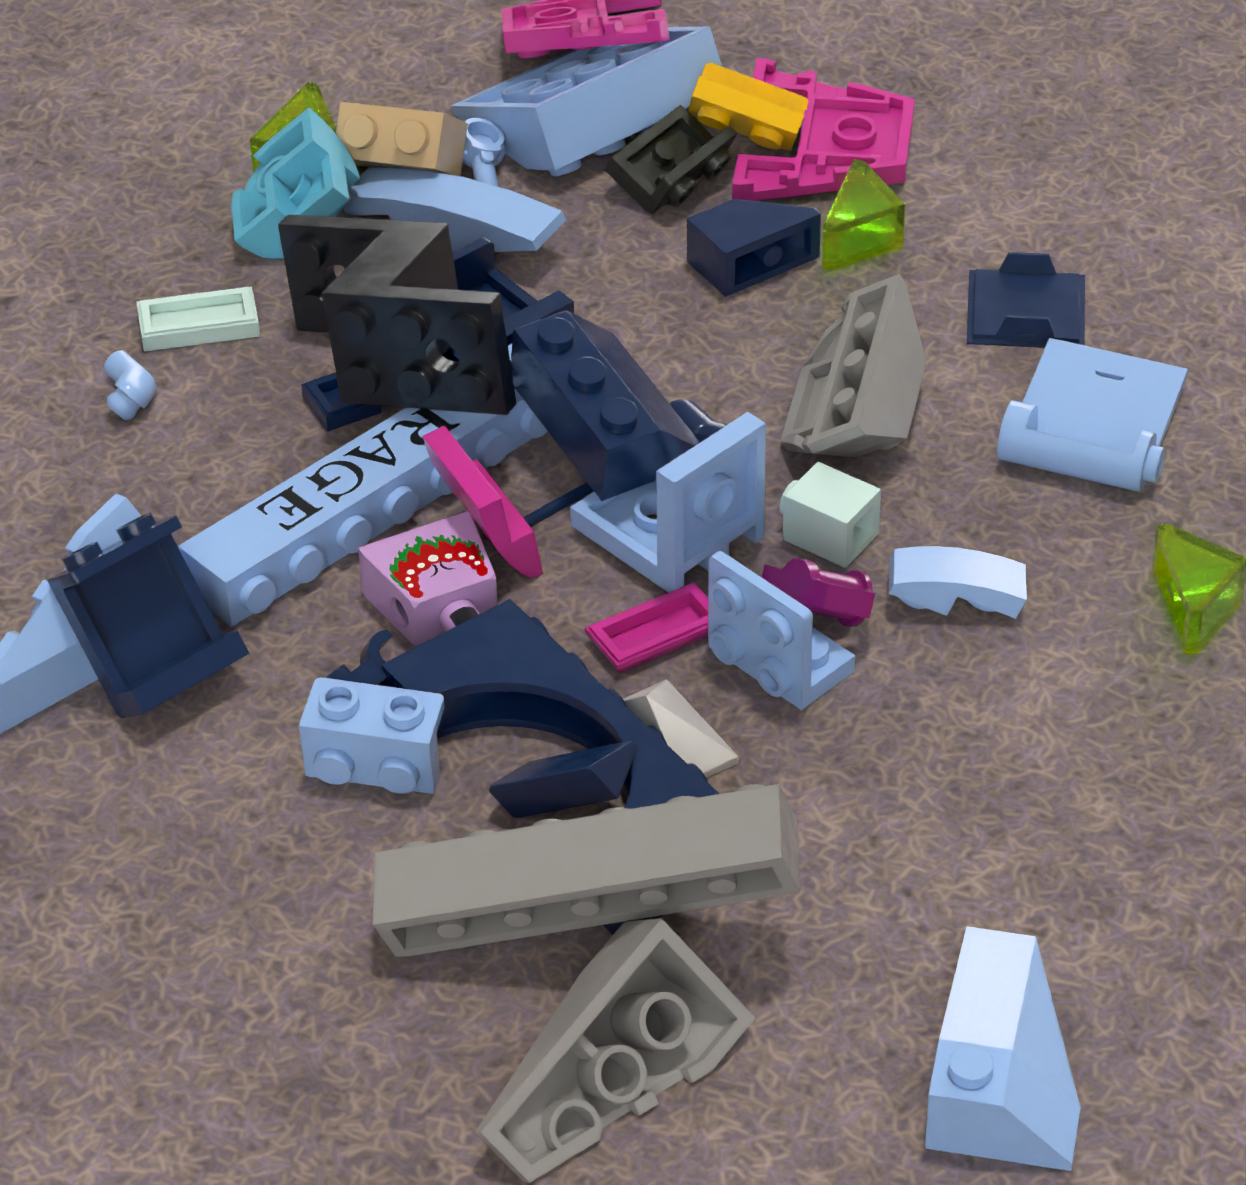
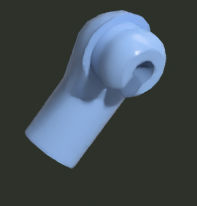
M123 350L116 351L107 358L104 364V372L116 382L115 385L118 387L107 397V406L122 419L131 420L135 417L140 407L145 409L156 393L155 380L145 368Z

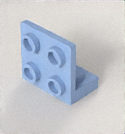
M718 551L709 557L708 647L711 648L721 662L727 665H736L758 680L760 686L768 694L774 697L781 696L800 710L807 707L855 672V655L813 628V614L807 607L724 552Z

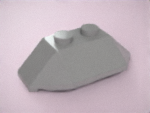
M900 274L849 293L840 307L843 314L825 330L801 368L780 443L786 450L810 454L859 457L878 449H891L908 438L927 361L906 282Z

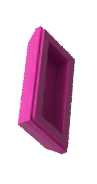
M693 582L585 627V633L615 669L622 673L707 637L708 597Z

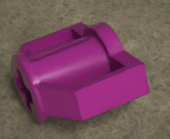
M802 558L792 559L784 568L764 565L762 578L807 607L812 613L836 617L843 626L856 627L865 618L870 619L876 593L873 592L869 576L863 571L851 570L846 574L818 569L817 565L811 560Z

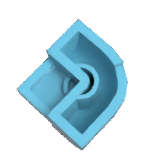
M309 107L269 139L253 155L260 164L248 180L245 190L243 191L240 188L234 191L232 196L231 209L235 242L242 248L262 258H284L278 224L288 214L335 217L343 209L345 203L349 201L348 188L360 179L356 164L346 146L333 129Z

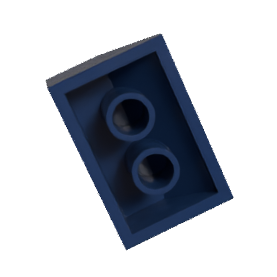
M568 310L513 329L511 369L514 388L601 501L656 481L657 470L700 443L613 333Z

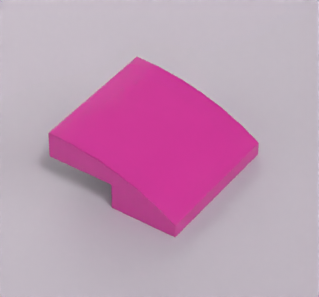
M445 425L423 435L427 452L441 478L463 507L470 513L473 520L501 556L518 572L530 579L543 574L534 531L478 459L474 461L470 459Z

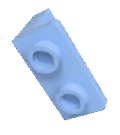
M317 678L313 683L299 723L305 776L316 777L326 783L335 785L351 782L380 786L388 791L399 794L411 791L434 794L441 776L437 730L444 711L443 695L344 680Z

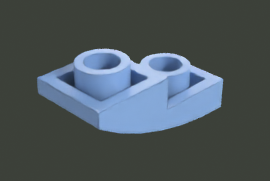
M940 546L894 549L889 558L888 594L898 597L905 604L913 608H927L946 616L957 597H960L982 611H996L1016 619L1027 600L1026 564L1002 556L963 548Z

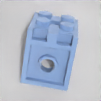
M746 412L657 470L656 481L601 501L595 492L589 494L570 507L571 526L668 593L684 587V573L696 565H700L708 571L709 557L718 551H722L729 556V543L739 536L744 535L754 543L764 538L766 423L751 413ZM651 514L657 515V519H651L646 516Z

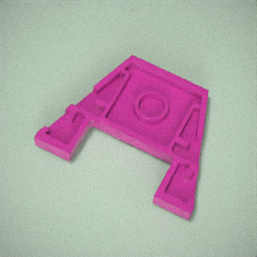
M539 0L502 9V28L506 53L517 52L520 58L539 57L548 54L550 50L556 49L586 50L599 46L670 41L665 9L607 16L609 13L661 6V0Z
M765 58L756 59L754 79L806 97L809 103L804 112L797 156L788 158L738 154L732 182V199L759 201L905 182L914 121L915 99L854 82H849L846 90L817 82V72L806 70V73H798L795 76L776 71V61Z

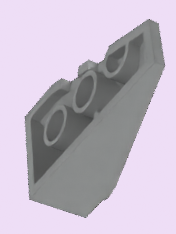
M662 918L626 921L580 973L475 1133L521 1180L531 1183L599 1141L602 1128L629 1111H632L635 1115H641L659 1104L655 1095L681 1079L685 1078L689 1083H693L713 1071L755 1020V1017Z

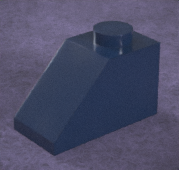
M732 199L687 218V262L722 295L727 297L819 258L821 213L815 208Z

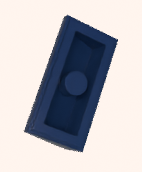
M633 740L529 761L491 784L489 792L512 817L516 818L618 799L638 746Z

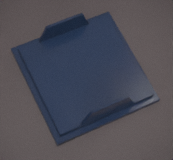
M1008 252L999 270H969L967 344L1045 348L1049 338L1085 346V275L1078 273H1056L1049 254Z

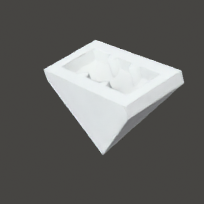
M667 679L623 699L627 708L646 726L651 725L658 729L667 745L687 764L693 763L699 767L706 778L739 763L738 755Z

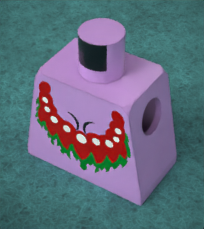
M468 511L358 547L362 593L415 647L498 605L495 572L474 520Z

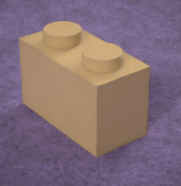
M340 101L336 135L346 146L356 166L418 169L461 176L468 123L441 112Z

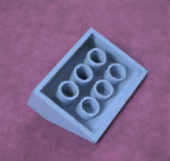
M710 26L668 27L670 41L599 46L586 50H572L455 103L450 107L453 115L462 121L470 118H482L500 127L505 136V154L525 169L549 170L551 176H560L582 167L581 158L592 153L595 155H605L623 148L626 145L624 138L636 132L639 135L643 134L679 105L688 111L693 91L705 65L709 62L722 66Z

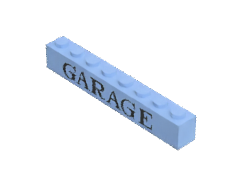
M512 344L508 345L509 356H510V363H511ZM516 389L517 404L508 415L404 408L180 544L178 548L211 612L233 627L248 616L263 612L274 600L301 583H308L314 580L322 570L347 554L358 552V547L366 545L368 541L395 524H402L408 521L416 511L438 497L452 493L434 467L427 452L423 435L445 425L472 461L478 459L482 466L486 468L499 464L507 454L533 438L542 437L548 431Z

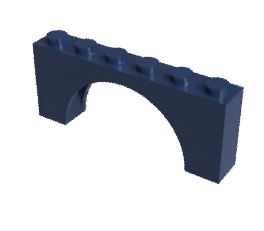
M511 599L381 665L382 670L387 675L383 686L443 695L444 711L437 730V739L469 729L509 726L554 733L568 738L587 749L633 740L638 748L623 784L628 794V800L624 808L634 809L663 804L679 796L699 798L720 794L708 783L699 767L693 763L687 764L667 745L658 729L651 725L646 726L627 708L623 698L617 691L604 687L588 672L584 662L577 654L573 652L568 653L549 635L546 627L538 618H530ZM664 915L654 916V917H648V918H642V919H636V920H630V921L659 919L660 917H662V916H664ZM626 921L605 924L603 926L613 935Z

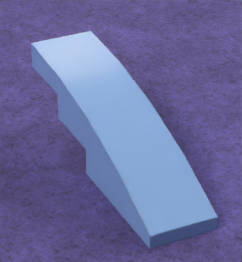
M369 167L359 176L360 179L348 188L349 201L343 207L344 212L352 216L389 215L390 220L448 223L452 252L482 237H486L494 243V252L537 251L566 221L562 210L508 189L461 176L404 168Z

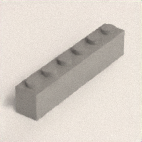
M750 784L739 787L734 792L699 798L679 796L670 799L667 803L634 809L609 808L598 815L569 820L544 819L528 827L498 832L480 830L472 832L463 838L434 843L423 841L410 842L398 849L375 852L373 926L395 957H402L800 893L797 818L779 784L769 786Z

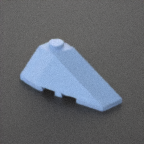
M115 494L76 531L65 549L68 554H71L97 541L101 550L121 540L116 529L141 515L126 497ZM44 579L32 595L37 604L25 627L20 633L16 631L7 632L0 642V734L98 680L48 581Z
M966 927L939 1037L928 1094L925 1148L1071 1171L1081 1107L1036 936Z

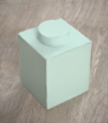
M817 462L799 481L793 480L786 487L782 495L780 512L783 514V540L846 568L879 534L881 489Z

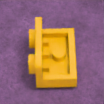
M709 62L705 65L702 75L698 78L688 112L708 127L724 130L731 126L738 133L748 136L751 141L762 147L774 150L782 148L791 151L809 102L806 97Z

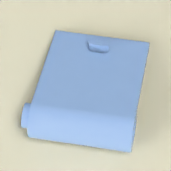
M1049 338L1023 402L1012 400L1006 409L998 438L997 458L1003 461L1142 493L1146 482L1156 484L1159 480L1165 457V448L1161 447L1185 385L1188 369Z

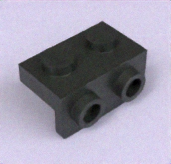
M679 105L612 156L604 171L647 212L654 214L668 202L674 207L683 203L698 186L696 180L702 175L708 180L715 178L731 161L732 155L728 152V149L738 135V132L731 126H728L713 137L688 111Z

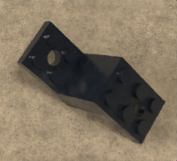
M288 214L278 224L297 331L329 333L341 403L508 415L517 403L500 293L458 290L448 223ZM334 265L343 266L345 269L338 277L335 274ZM451 346L457 350L459 361H450L442 355Z

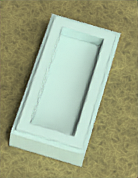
M252 287L136 302L144 352L260 337L259 321Z

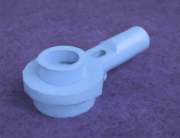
M470 118L465 121L468 123L463 163L472 167L476 181L499 187L495 166L499 165L505 155L504 133L500 127L489 120Z

